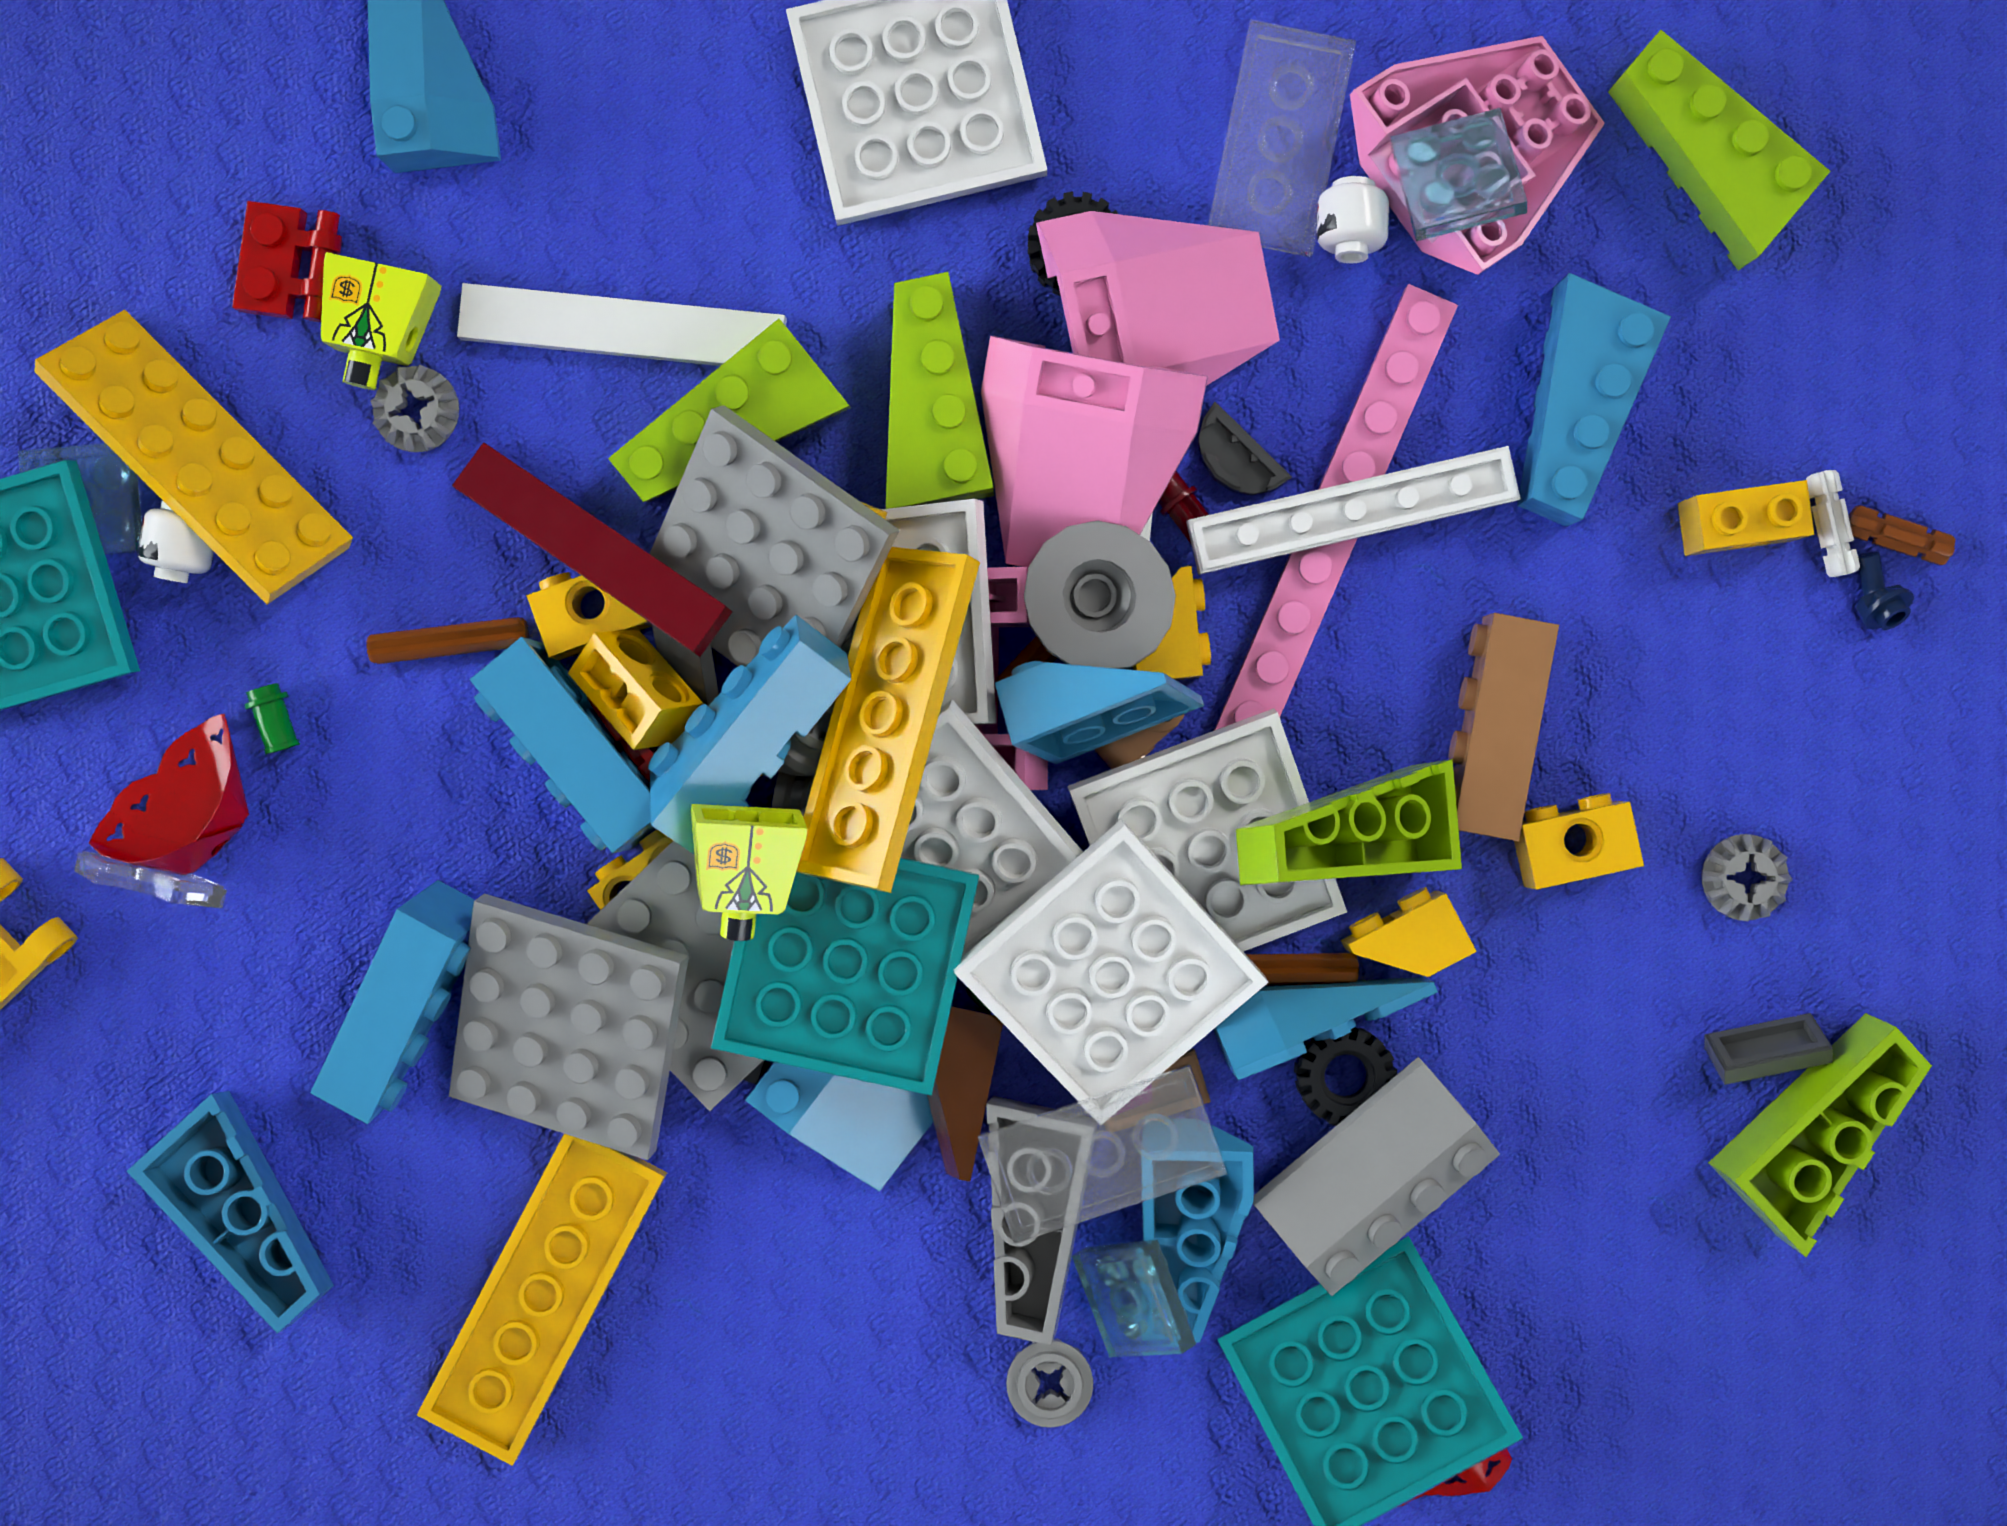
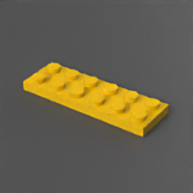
M126 310L117 313L35 359L34 372L267 605L350 548L353 537Z
M891 547L860 610L848 654L852 680L835 700L803 816L807 826V837L796 872L891 893L980 562L967 554Z
M564 1134L425 1397L417 1416L513 1466L650 1208L667 1172L639 1157Z

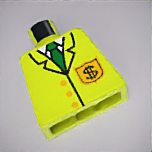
M326 252L323 273L321 339L323 343L333 349L348 353L342 382L359 388L375 390L382 361L409 366L414 359L442 286L428 274Z
M691 804L697 888L702 909L708 912H722L720 935L733 941L751 940L755 934L757 914L778 915L786 909L807 837V826L799 809Z

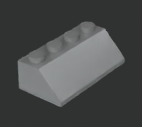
M1417 1057L1254 1195L1253 1205L1306 1269L1333 1296L1387 1249L1395 1245L1431 1212L1438 1209L1457 1190L1479 1174L1500 1153L1440 1080Z

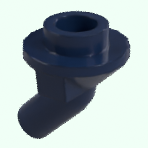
M1879 552L1859 555V573L1864 596L1860 598L1856 609L1867 629H1892L1905 621L1910 615L1911 609L1909 607L1914 600L1913 593L1909 589L1903 588L1900 584L1885 587Z

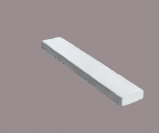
M462 283L457 337L464 341L721 366L778 318L786 326L787 318L785 315Z
M1509 446L1189 519L1186 523L1198 575L1511 503L1521 498Z

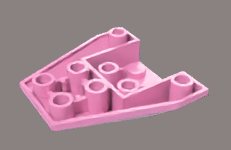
M1543 36L1394 64L1354 89L1350 94L1360 166L1368 177L1375 182L1376 187L1386 193L1390 208L1423 253L1477 275L1523 244L1605 124Z
M1088 211L1036 223L1047 278L1057 277L1072 352L1074 354L1143 367L1156 366L1208 376L1207 385L1280 341L1259 232Z
M990 336L981 396L1005 563L1029 567L1044 542L1072 525L1102 521L1126 526L1140 535L1198 432L1208 376L1156 366L1143 367L1047 349L1044 345Z

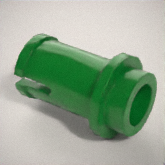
M279 683L246 692L249 702L244 704L246 710L252 709L266 755L300 745L284 701L285 698L289 697L288 693L281 692Z

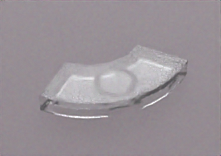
M83 851L78 853L74 869L76 873L94 884L138 891L170 903L223 908L227 890L223 889L224 886L190 873L186 876L176 874L175 877V873L122 862L94 852Z

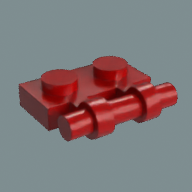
M247 201L232 308L243 313L293 319L295 298L305 299L303 318L314 322H321L324 258L326 252L337 255L341 253L342 236L337 235L340 215L331 211L318 210L315 230L305 231L307 213L301 208ZM302 251L312 252L309 277L298 279Z

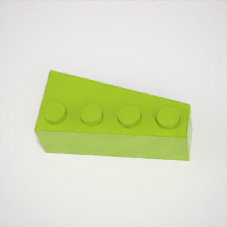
M1661 29L1608 91L1648 148L1653 147L1669 168L1666 173L1677 188L1683 187L1701 212L1698 217L1709 232L1715 231L1730 252L1727 256L1738 271L1762 254L1831 172Z
M949 272L894 283L885 509L967 499H982L994 496V487Z
M778 318L608 459L642 501L651 502L678 488L709 413L713 408L725 405L772 440L778 442L851 407L780 318Z
M1453 759L1410 765L1237 828L1236 840L1240 885L1462 869Z
M1867 1013L1831 1045L1833 1048L1832 1063L1807 1068L1708 1162L1778 1238L1804 1257L1808 1256L1817 1242L1812 1237L1825 1217L1828 1215L1833 1218L1844 1201V1198L1840 1195L1858 1168L1864 1170L1875 1154L1871 1150L1872 1146L1885 1126L1892 1127L1932 1067L1896 1026Z

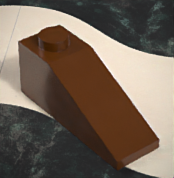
M951 1006L932 1096L927 1095L946 1174L959 1180L970 1182L1003 1023L994 1015Z

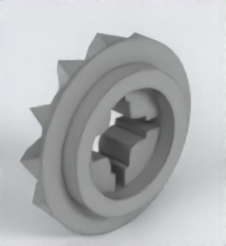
M422 365L397 367L396 372L385 379L379 380V389L375 397L370 400L373 407V424L385 438L386 442L404 451L425 452L438 447L450 437L458 422L459 402L453 386L443 375ZM407 389L418 400L431 401L420 410L422 428L410 416L396 415L401 413V409L408 406L406 399L408 396Z
M1739 834L1728 837L1719 842L1705 859L1702 869L1704 893L1711 905L1729 918L1750 921L1769 917L1770 913L1778 905L1786 901L1787 887L1793 880L1788 873L1786 864L1788 857L1782 854L1773 845L1771 840L1751 834ZM1751 862L1752 871L1767 876L1766 881H1760V883L1751 884L1750 893L1746 894L1745 886L1741 883H1736L1735 880L1727 879V875H1735L1736 872L1745 871L1746 863Z
M1058 1338L1053 1340L1051 1346L1032 1342L1031 1345L1016 1353L1010 1365L1006 1381L1007 1393L1013 1408L1026 1421L1041 1427L1063 1426L1079 1417L1090 1402L1093 1392L1091 1367L1078 1348L1072 1347ZM1063 1365L1059 1384L1067 1396L1060 1391L1057 1393L1050 1388L1044 1394L1041 1392L1035 1399L1037 1390L1040 1387V1379L1033 1368L1035 1367L1039 1372L1042 1370L1047 1374H1051L1055 1369L1059 1370Z

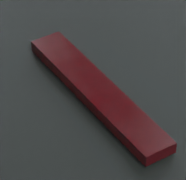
M484 442L452 484L460 493L699 657H701L733 612L726 605Z

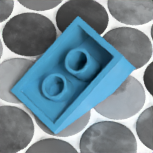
M1032 661L1015 667L1011 672L1012 676L995 682L1012 745L1054 764L1074 758L1204 706L1201 695L1160 672Z
M777 1062L773 1063L745 1100L787 1134L879 1192L933 1123L926 1094Z

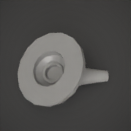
M1102 521L1068 526L1044 542L1028 567L1024 591V602L1030 627L1047 652L1066 664L1132 670L1133 666L1156 651L1171 627L1176 598L1169 567L1153 544L1126 526Z

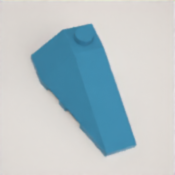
M368 0L370 104L377 157L394 173L501 161L494 104L475 69L473 60L458 33L445 1Z
M1425 977L1357 980L1356 982L1265 985L1213 1030L1228 1067L1237 1080H1240L1307 1053L1304 1041L1314 1037L1315 1041H1321L1329 1038L1337 1039L1350 1033L1351 1029L1356 1026L1354 1021L1356 1017L1364 1014L1366 1021L1380 1019L1436 994L1438 991L1435 983Z
M1144 1117L1141 1166L1146 1341L1200 1342L1220 1291V1283L1229 1259H1232L1236 1249L1237 1238L1246 1216L1248 1217L1254 1201L1253 1146L1200 1118Z

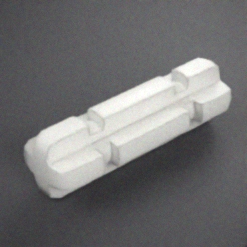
M1826 470L1811 474L1806 480L1809 498H1815L1816 505L1811 508L1821 549L1826 548L1828 554L1823 556L1826 573L1829 577H1839L1855 573L1859 570L1860 563L1857 550H1851L1849 542L1854 541L1845 498L1839 499L1838 492L1843 491L1839 473L1836 470Z

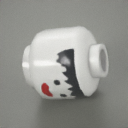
M1347 176L1335 180L1332 187L1320 195L1318 201L1317 241L1324 250L1335 254V259L1339 262L1360 263L1368 259V254L1378 251L1385 245L1388 238L1389 199L1386 193L1376 187L1375 182L1367 177Z
M161 501L160 509H150L145 513L137 555L145 564L155 566L153 577L188 583L189 573L202 574L210 570L214 551L164 501Z

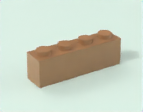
M1491 613L1483 616L1482 624L1475 623L1473 626L1468 647L1469 655L1475 656L1471 678H1464L1458 701L1459 709L1465 710L1462 731H1454L1448 759H1453V763H1455L1454 782L1459 831L1519 841L1558 635V624Z

